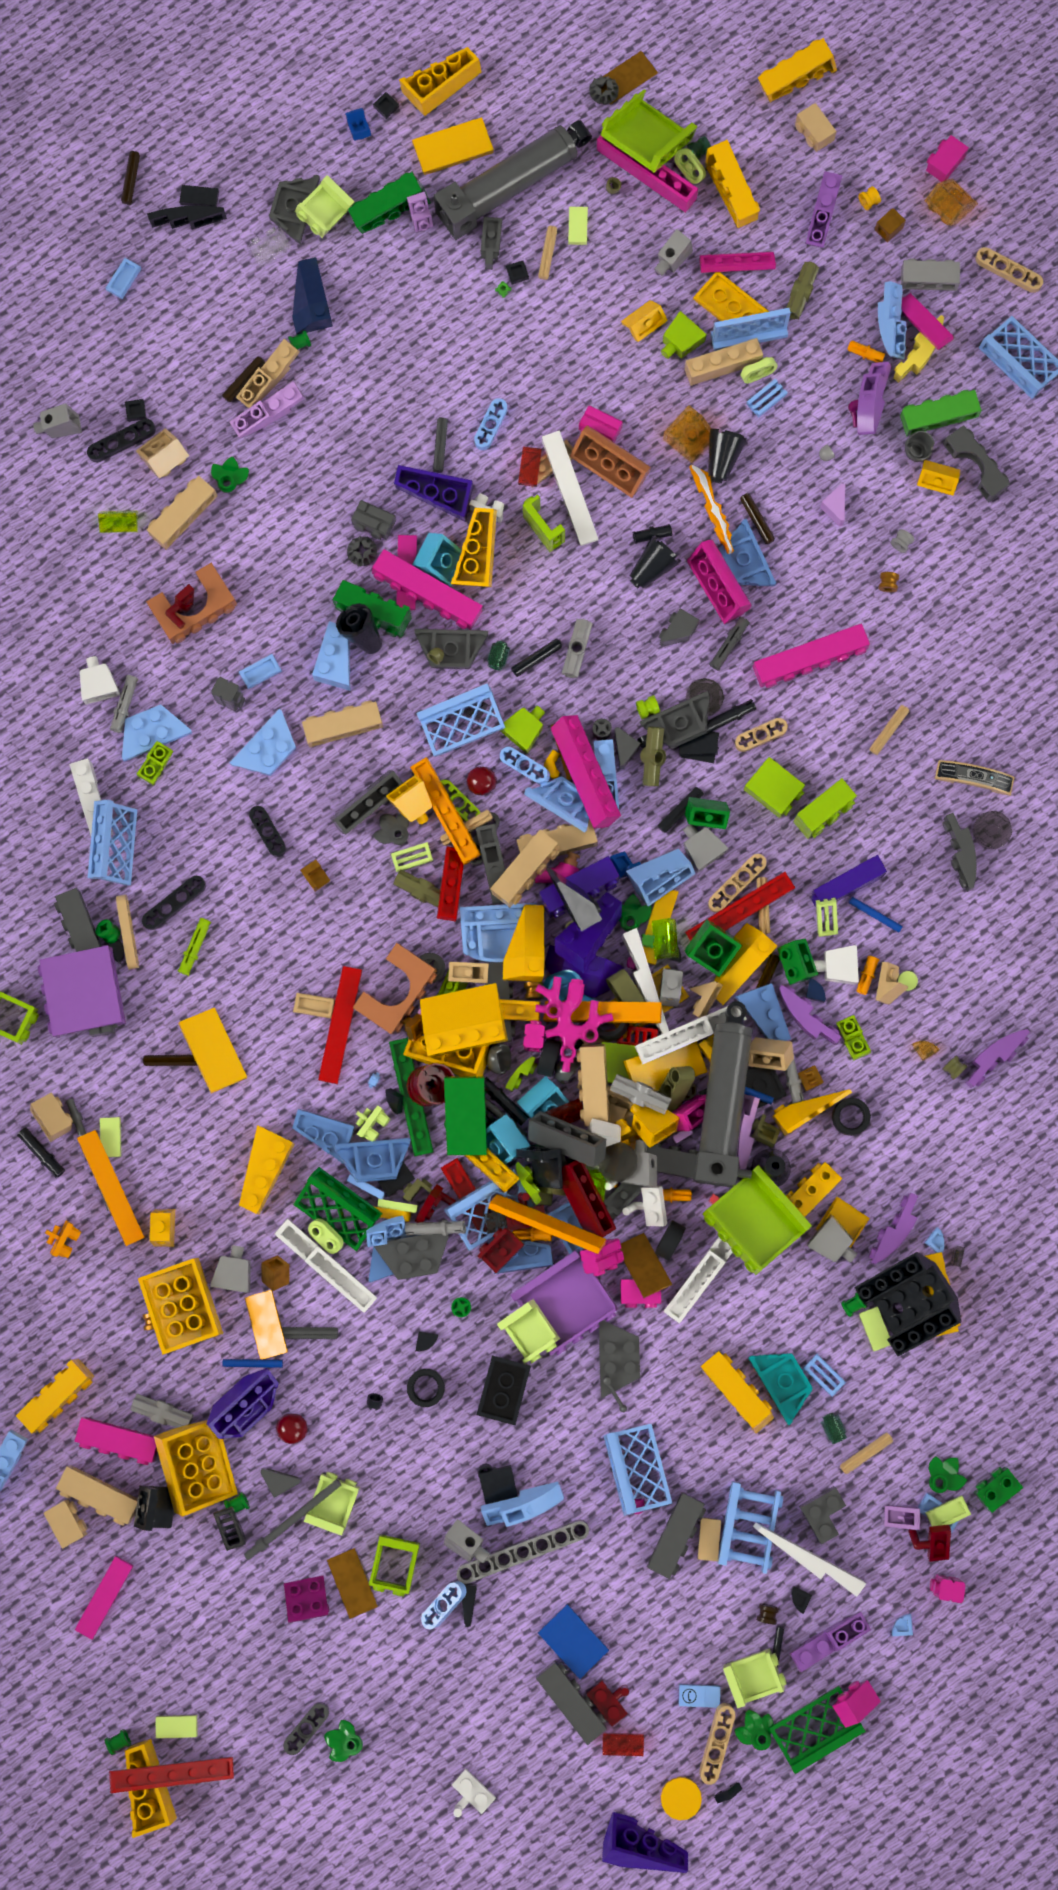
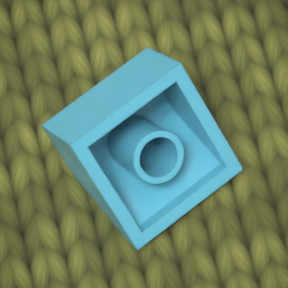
M428 533L412 565L451 587V581L454 577L462 549L443 534Z
M547 1076L541 1079L517 1101L518 1105L530 1118L541 1111L564 1121L576 1110Z
M507 1114L486 1129L487 1148L505 1165H508L517 1158L516 1149L530 1146L527 1138L521 1134L515 1122Z

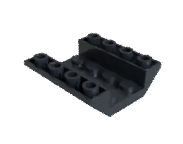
M918 1252L913 1253L854 1287L865 1305L872 1301L879 1308L881 1316L893 1333L887 1341L898 1357L962 1322L958 1297L937 1264ZM926 1286L933 1288V1295L927 1293ZM895 1303L902 1305L903 1312L895 1308Z

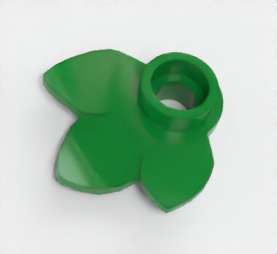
M230 457L222 466L213 464L211 475L217 481L219 489L222 492L229 493L236 488V485L243 484L247 480L249 469L239 468L235 458ZM229 481L230 485L224 486V483Z
M632 894L626 900L624 906L622 905V917L619 920L622 929L626 932L635 928L638 929L641 923L646 922L650 918L652 912L651 905L649 907L647 905L641 906L639 899ZM629 920L634 921V924L632 926L627 925V922Z
M935 1456L930 1461L928 1467L931 1475L929 1486L934 1492L943 1493L947 1489L957 1491L965 1485L967 1479L957 1474L959 1468L958 1458H948L942 1462ZM937 1479L942 1480L941 1486H936L935 1482Z
M747 1710L745 1713V1726L734 1729L736 1737L741 1743L752 1745L759 1751L768 1749L771 1745V1731L768 1727L774 1724L770 1714H766L761 1718L756 1712ZM759 1736L764 1737L765 1741L763 1744L758 1741Z
M341 1720L339 1730H330L324 1734L327 1745L332 1748L329 1759L332 1761H346L350 1755H357L362 1750V1739L356 1735L355 1728L349 1721ZM350 1741L354 1743L353 1749L349 1746Z

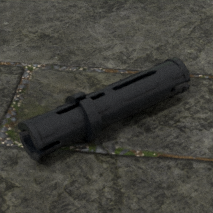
M750 699L738 706L734 705L730 710L708 720L707 733L704 735L736 719L740 720L742 716L755 711L756 706L753 700Z
M486 1076L485 1092L491 1097L490 1099L496 1101L522 1126L529 1116L502 1092L503 1089L501 1087L498 1088Z
M27 1127L17 1134V1137L41 1161L40 1164L43 1167L45 1166L56 1179L65 1172V1169L55 1159L54 1154H50Z

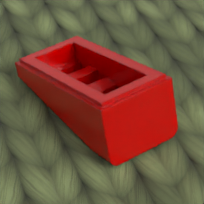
M629 1026L627 1029V1042H623L622 1036L617 1039V1044L636 1046L641 1044L638 1043L639 1032H643V1043L647 1041V1033H651V1039L657 1037L658 1029ZM632 1031H636L635 1042H631Z

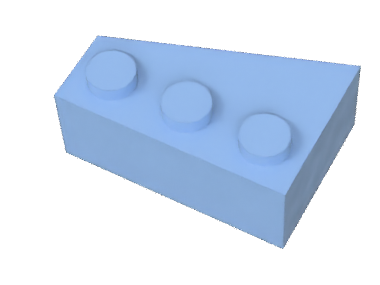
M329 621L312 676L314 681L351 691L350 643L348 639L338 632L336 623Z
M679 849L626 871L636 893L648 907L696 874L691 862Z

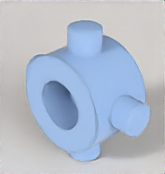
M378 1072L372 1074L368 1082L370 1088L376 1087L381 1078Z

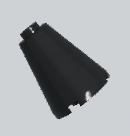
M710 429L708 477L711 478L712 482L722 484V481H727L747 441V438H744L743 435L727 430L719 433V429Z
M655 535L651 537L629 575L632 578L630 582L637 589L640 586L645 588L681 562L678 558L675 560L677 555L662 541H655L657 539Z
M360 603L349 606L351 609L346 612L343 610L336 621L338 632L366 653H377L382 647V641L371 610L366 605Z
M765 1149L759 1152L753 1159L751 1171L759 1165L778 1187L788 1180L791 1165L783 1152L777 1149ZM772 1163L776 1165L777 1170L772 1168Z

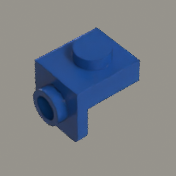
M363 108L345 113L354 141L372 136Z
M625 851L610 857L620 876L619 879L628 877L627 870L641 865L640 862L633 864Z

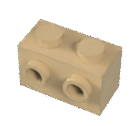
M816 103L797 114L796 129L805 136L809 147H813L816 152L835 140L837 131Z
M755 1037L750 1047L749 1066L786 1071L794 1059L792 1042Z
M52 1092L30 1105L31 1113L50 1142L70 1132L73 1123L71 1116L68 1113H64L61 1108L63 1105L60 1099L54 1097Z
M69 1499L43 1513L62 1549L88 1535L86 1523L83 1519H79L77 1515L78 1509L73 1501L70 1502Z

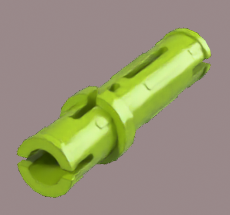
M199 919L189 946L183 952L184 957L177 970L179 973L186 976L190 975L189 973L195 960H198V952L212 923L209 920Z

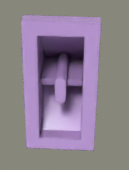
M840 484L822 501L820 506L838 526H843L845 521V484Z
M885 1506V1526L920 1530V1509L915 1506Z

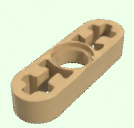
M776 718L738 735L735 740L736 749L740 752H747L783 736L788 728L787 722L782 718ZM776 723L783 725L781 732L778 729L772 731L773 736H770L768 726L771 730L775 728ZM757 731H764L767 737L764 740L757 739ZM750 734H752L753 741H749L747 747L739 745L742 738L746 741L750 739Z

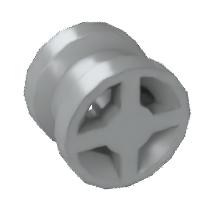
M899 529L896 538H893L890 543L892 547L901 553H906L909 544H912L915 539L909 532Z

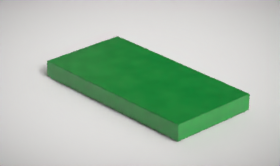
M485 1076L444 1077L447 1155H487Z

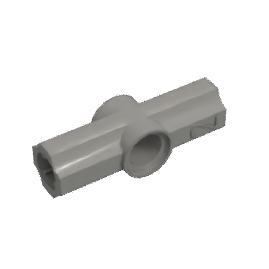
M576 619L562 670V675L566 677L578 678L593 624L588 620ZM579 645L582 647V650L575 652L572 650V647Z
M619 1074L616 1075L610 1088L611 1091L629 1098V1101L642 1107H649L664 1115L672 1098L654 1091L652 1087L642 1082H634Z
M136 1394L131 1405V1411L150 1417V1420L163 1425L168 1424L176 1428L191 1424L193 1414L174 1408L172 1404L161 1400L156 1401L140 1394Z

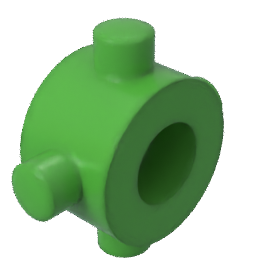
M504 281L498 285V288H495V292H498L502 298H505L509 291H511V287Z
M642 934V946L652 949L655 936Z

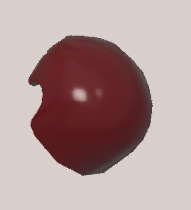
M479 766L468 773L466 784L472 793L483 796L496 788L497 777L490 768Z
M287 1413L276 1424L277 1436L288 1444L299 1443L306 1437L308 1431L307 1422L299 1414Z

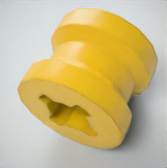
M873 186L869 187L866 192H861L858 195L859 201L865 210L871 209L874 204L878 205L881 203V197Z

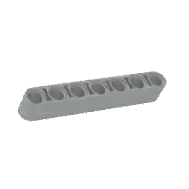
M581 1519L575 1520L491 1552L486 1559L491 1565L488 1571L480 1569V1561L478 1559L465 1562L459 1566L457 1578L460 1582L467 1584L583 1540L589 1534L588 1524ZM578 1524H582L586 1528L582 1535L574 1532V1528ZM564 1532L567 1535L566 1540L558 1542L555 1539L556 1533ZM539 1539L547 1541L548 1546L545 1549H539L536 1546V1542ZM520 1546H525L528 1548L529 1553L522 1557L517 1553V1549ZM502 1553L510 1557V1561L506 1564H502L498 1560L499 1555ZM463 1568H468L471 1570L472 1575L469 1578H463L460 1571Z

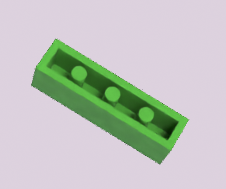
M963 390L954 396L945 395L939 400L933 401L930 399L920 405H908L902 409L900 418L907 437L916 431L926 432L978 418L982 410L976 391Z

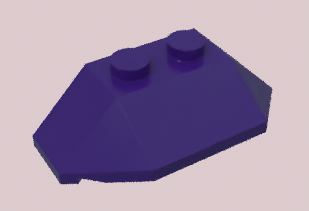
M553 945L549 946L544 963L550 975L563 970L575 971L583 980V984H585L584 995L593 998L610 991L606 978L624 969L623 966L615 962L595 956L593 961L589 963L586 972L583 973L556 954L555 946Z
M267 1368L244 1376L213 1405L206 1424L218 1439L243 1437L272 1409L276 1388L279 1385L278 1381Z

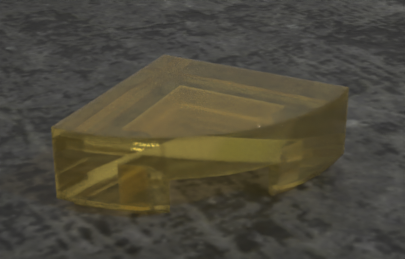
M918 1041L911 1044L922 1061L939 1051L937 1046L928 1041Z

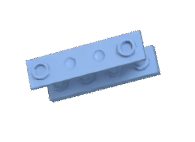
M731 1482L718 1564L727 1566V1561L732 1559L762 1565L761 1572L767 1574V1569H771L773 1557H770L772 1541L765 1536L736 1531L733 1526L735 1520L743 1519L768 1524V1529L774 1532L778 1508H782L783 1496H781L779 1490H775L774 1496L745 1491L744 1488H741L740 1482ZM743 1498L773 1504L771 1516L740 1511V1508H737L738 1500ZM737 1539L765 1545L764 1556L759 1557L734 1552L733 1549H730L731 1540Z

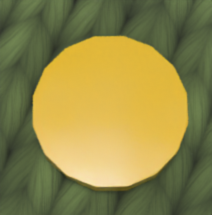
M683 1776L667 1781L662 1788L660 1796L662 1807L666 1814L680 1821L688 1820L695 1816L702 1802L701 1792L697 1784L690 1778Z

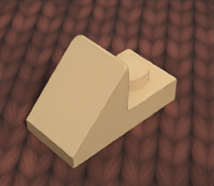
M449 962L448 981L488 983L489 964Z
M882 962L876 1001L890 1005L908 989V986L897 982L899 977L898 966L889 962Z
M713 981L690 988L691 991L702 996L694 1004V1012L692 1014L699 1018L706 1016L723 985Z

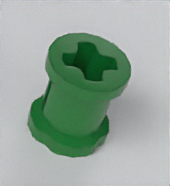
M306 330L302 334L288 337L290 344L297 350L305 346L311 347Z
M857 1292L854 1297L841 1302L844 1311L849 1317L853 1316V1313L861 1308L865 1309L868 1307L867 1304L863 1303Z
M243 1492L230 1501H224L225 1507L233 1506L235 1513L245 1508H250Z
M125 1729L120 1730V1733L112 1738L107 1737L104 1740L107 1750L111 1755H115L116 1751L125 1746H131V1740Z

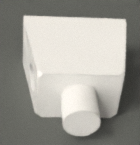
M96 656L87 658L88 668L80 670L82 701L87 705L120 696V691L109 667L106 664L99 665Z
M857 945L825 951L824 960H814L817 972H824L825 981L856 985L859 982Z

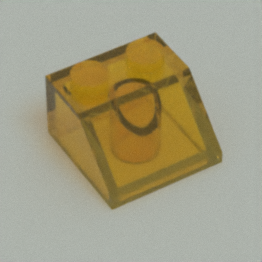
M952 178L937 183L924 200L928 204V208L940 215L942 222L950 226L957 224L978 205V202Z
M688 405L665 430L663 440L692 464L709 445V433L712 428L700 413Z

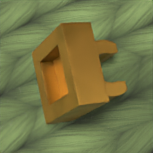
M416 1014L413 1018L406 1017L402 1021L403 1024H406L404 1030L407 1032L409 1040L416 1042L424 1034L422 1015Z
M815 1065L798 1073L805 1091L824 1083Z

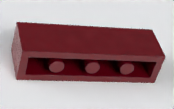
M572 1160L562 1165L563 1190L582 1229L600 1237H605L617 1228L585 1164Z

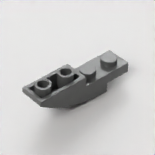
M951 813L944 817V822L942 823L946 833H950L952 848L957 850V853L952 856L951 865L960 875L959 883L961 887L969 892L974 888L976 880L977 862L975 846L969 828L961 830L954 813Z
M495 824L476 828L489 890L505 872ZM490 890L493 905L503 903Z

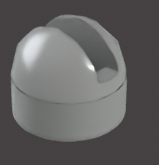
M828 444L820 449L819 456L823 461L835 458Z

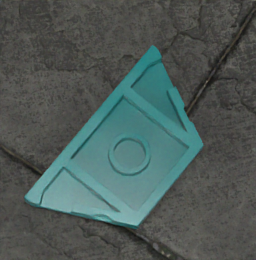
M792 1353L749 1356L748 1359L789 1426L803 1406L806 1398L810 1395L813 1387Z

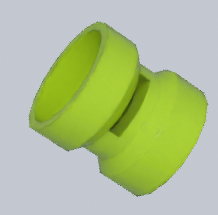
M654 695L649 696L645 702L643 700L635 702L641 719L648 718L649 714L655 715L660 713L659 705Z

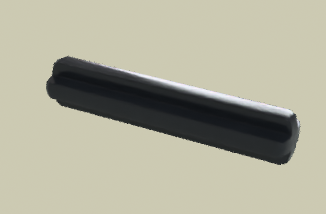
M556 638L511 668L513 674L518 677L562 648L561 642Z
M695 787L658 824V828L666 833L685 814L689 797L701 798L704 795L703 791Z

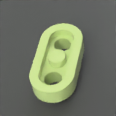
M688 148L677 151L674 157L675 163L687 180L693 184L703 181L706 171L694 153ZM684 155L688 157L687 161L684 160ZM695 170L699 171V176L695 174Z
M765 357L759 362L745 366L740 376L744 383H752L772 374L778 365L773 357Z
M318 1218L309 1224L308 1232L310 1236L326 1252L335 1254L342 1249L344 1244L343 1238L325 1220Z

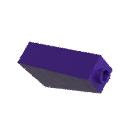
M876 855L814 889L811 893L813 895L811 900L815 907L816 900L823 902V899L830 901L831 898H835L837 902L882 879L887 870L880 857Z

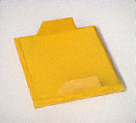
M836 1196L815 1230L818 1231L829 1216L833 1215L853 1238V1242L849 1246L851 1248L870 1218Z

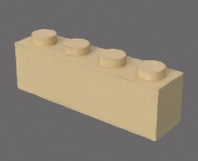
M755 338L686 360L685 372L690 386L742 370L747 365L759 362L763 358V352L758 339Z
M200 476L192 479L187 484V488L175 496L174 502L170 506H166L162 510L161 515L149 523L147 532L167 550L218 496L215 489Z
M365 701L361 703V706H347L343 708V711H329L324 713V716H310L305 719L306 721H302L309 748L383 728L376 701Z
M590 820L588 821L586 832L573 825L568 826V824L560 825L552 831L549 829L541 830L558 843V856L565 855L567 851L576 852L598 845L595 830ZM525 834L519 837L520 839L517 840L519 853L535 835Z
M539 830L490 888L492 894L509 908L513 904L516 905L522 898L521 894L533 886L536 876L544 873L547 863L550 860L553 861L558 856V843Z
M581 1045L580 1050H577V1062H581V1070H578V1081L582 1082V1090H579L580 1102H583L584 1108L580 1111L581 1121H584L585 1126L590 1125L592 1118L610 1123L606 1045Z
M71 1465L66 1467L56 1487L60 1491L59 1494L68 1499L73 1497L78 1500L77 1503L86 1508L91 1506L96 1509L95 1512L104 1517L109 1515L114 1518V1522L122 1526L130 1524L136 1513L138 1498Z

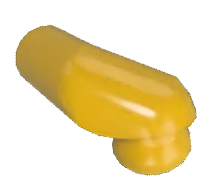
M555 750L550 752L544 762V767L549 771L552 779L558 778L560 775L555 765L560 754Z

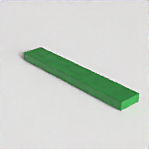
M407 1037L390 1041L389 1045L400 1094L404 1096L403 1108L414 1157L434 1153L424 1106L413 1102L407 1091V1079L411 1072L415 1070L413 1059L403 1055L408 1043Z

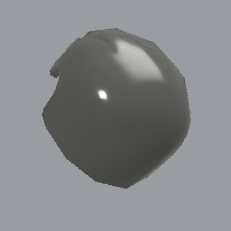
M916 431L910 435L904 447L906 456L914 462H923L929 458L935 444L932 436L925 431Z
M497 1044L489 1049L486 1060L490 1071L496 1074H505L503 1071L511 1068V1051L507 1044Z
M577 1057L574 1058L573 1063L570 1065V1073L562 1072L563 1062H561V1059L555 1066V1078L557 1081L566 1084L563 1081L570 1080L574 1072L581 1065V1062H577Z

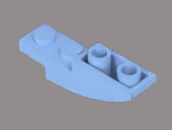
M889 281L885 282L884 301L878 302L880 334L889 356L904 360L907 327L906 321L901 320L902 285Z
M613 739L593 741L595 757L619 809Z
M12 1429L8 1432L0 1447V1492L22 1456L21 1453L29 1440Z
M559 1482L521 1490L519 1497L482 1505L481 1513L487 1526L504 1522L506 1527L548 1511L564 1499V1495Z

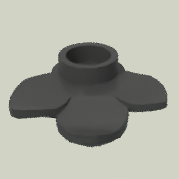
M390 814L381 815L379 823L382 829L373 834L374 838L382 844H389L391 842L396 845L405 844L409 837L407 831L409 821L402 814H399L396 818ZM397 833H402L401 836L396 837Z

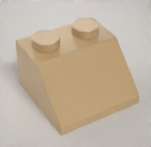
M166 428L136 450L137 454L159 479L170 474L174 467L183 464L186 458L189 457V454L179 440Z

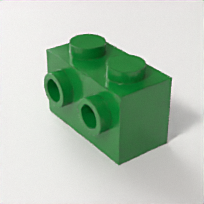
M689 797L685 811L688 824L726 829L730 815L727 802Z
M806 938L794 940L777 948L789 985L801 983L818 976Z
M1006 1467L996 1468L991 1473L992 1477L987 1481L984 1479L975 1486L977 1489L974 1491V1494L991 1513L1023 1489V1486Z

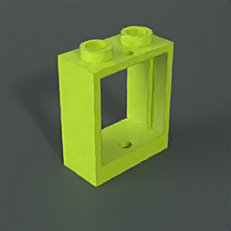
M0 992V1001L3 998L28 1010L16 1036L0 1030L1 1036L22 1045L23 1041L26 1042L30 1036L29 1029L31 1025L35 1024L39 1017L37 1013L39 1009Z
M381 1534L369 1586H373V1590L384 1592L385 1589L392 1590V1594L397 1596L409 1594L420 1543ZM383 1546L413 1552L406 1585L376 1579Z

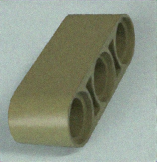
M624 969L606 978V982L618 1002H646ZM632 1023V1024H633L635 1027H637V1026H639V1025L642 1024V1023Z
M691 1066L671 1068L658 1091L672 1098L667 1109L670 1112L677 1110L681 1106L695 1080V1071Z

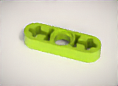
M441 780L443 786L449 785L448 790L453 794L450 798L452 802L458 797L464 800L462 807L455 808L465 822L469 820L467 819L469 815L466 811L463 814L461 811L467 805H470L468 810L471 813L476 812L475 816L480 814L479 809L449 780Z

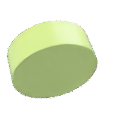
M905 971L899 975L897 982L908 986V989L905 991H911L917 986L918 978L913 972Z

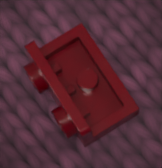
M509 1228L498 1229L493 1235L494 1239L490 1243L486 1242L479 1249L480 1253L477 1257L482 1259L495 1273H498L525 1246Z

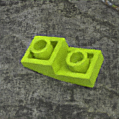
M156 741L146 756L147 759L137 772V776L154 785L168 763L173 750Z
M854 1015L836 1022L840 1035L853 1061L871 1053L862 1034L863 1031Z
M530 1057L516 1069L505 1087L506 1090L513 1092L514 1088H519L522 1081L520 1075L528 1077L529 1074H534L538 1065L534 1063L535 1057Z
M517 1162L515 1165L519 1180L526 1193L530 1195V1199L537 1205L542 1199L538 1194L540 1192L539 1188L533 1183V1172L527 1165L523 1167Z

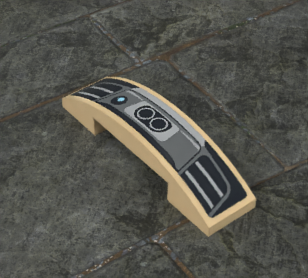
M939 760L935 774L936 780L950 783L958 782L1011 796L1014 776L986 767L954 761Z

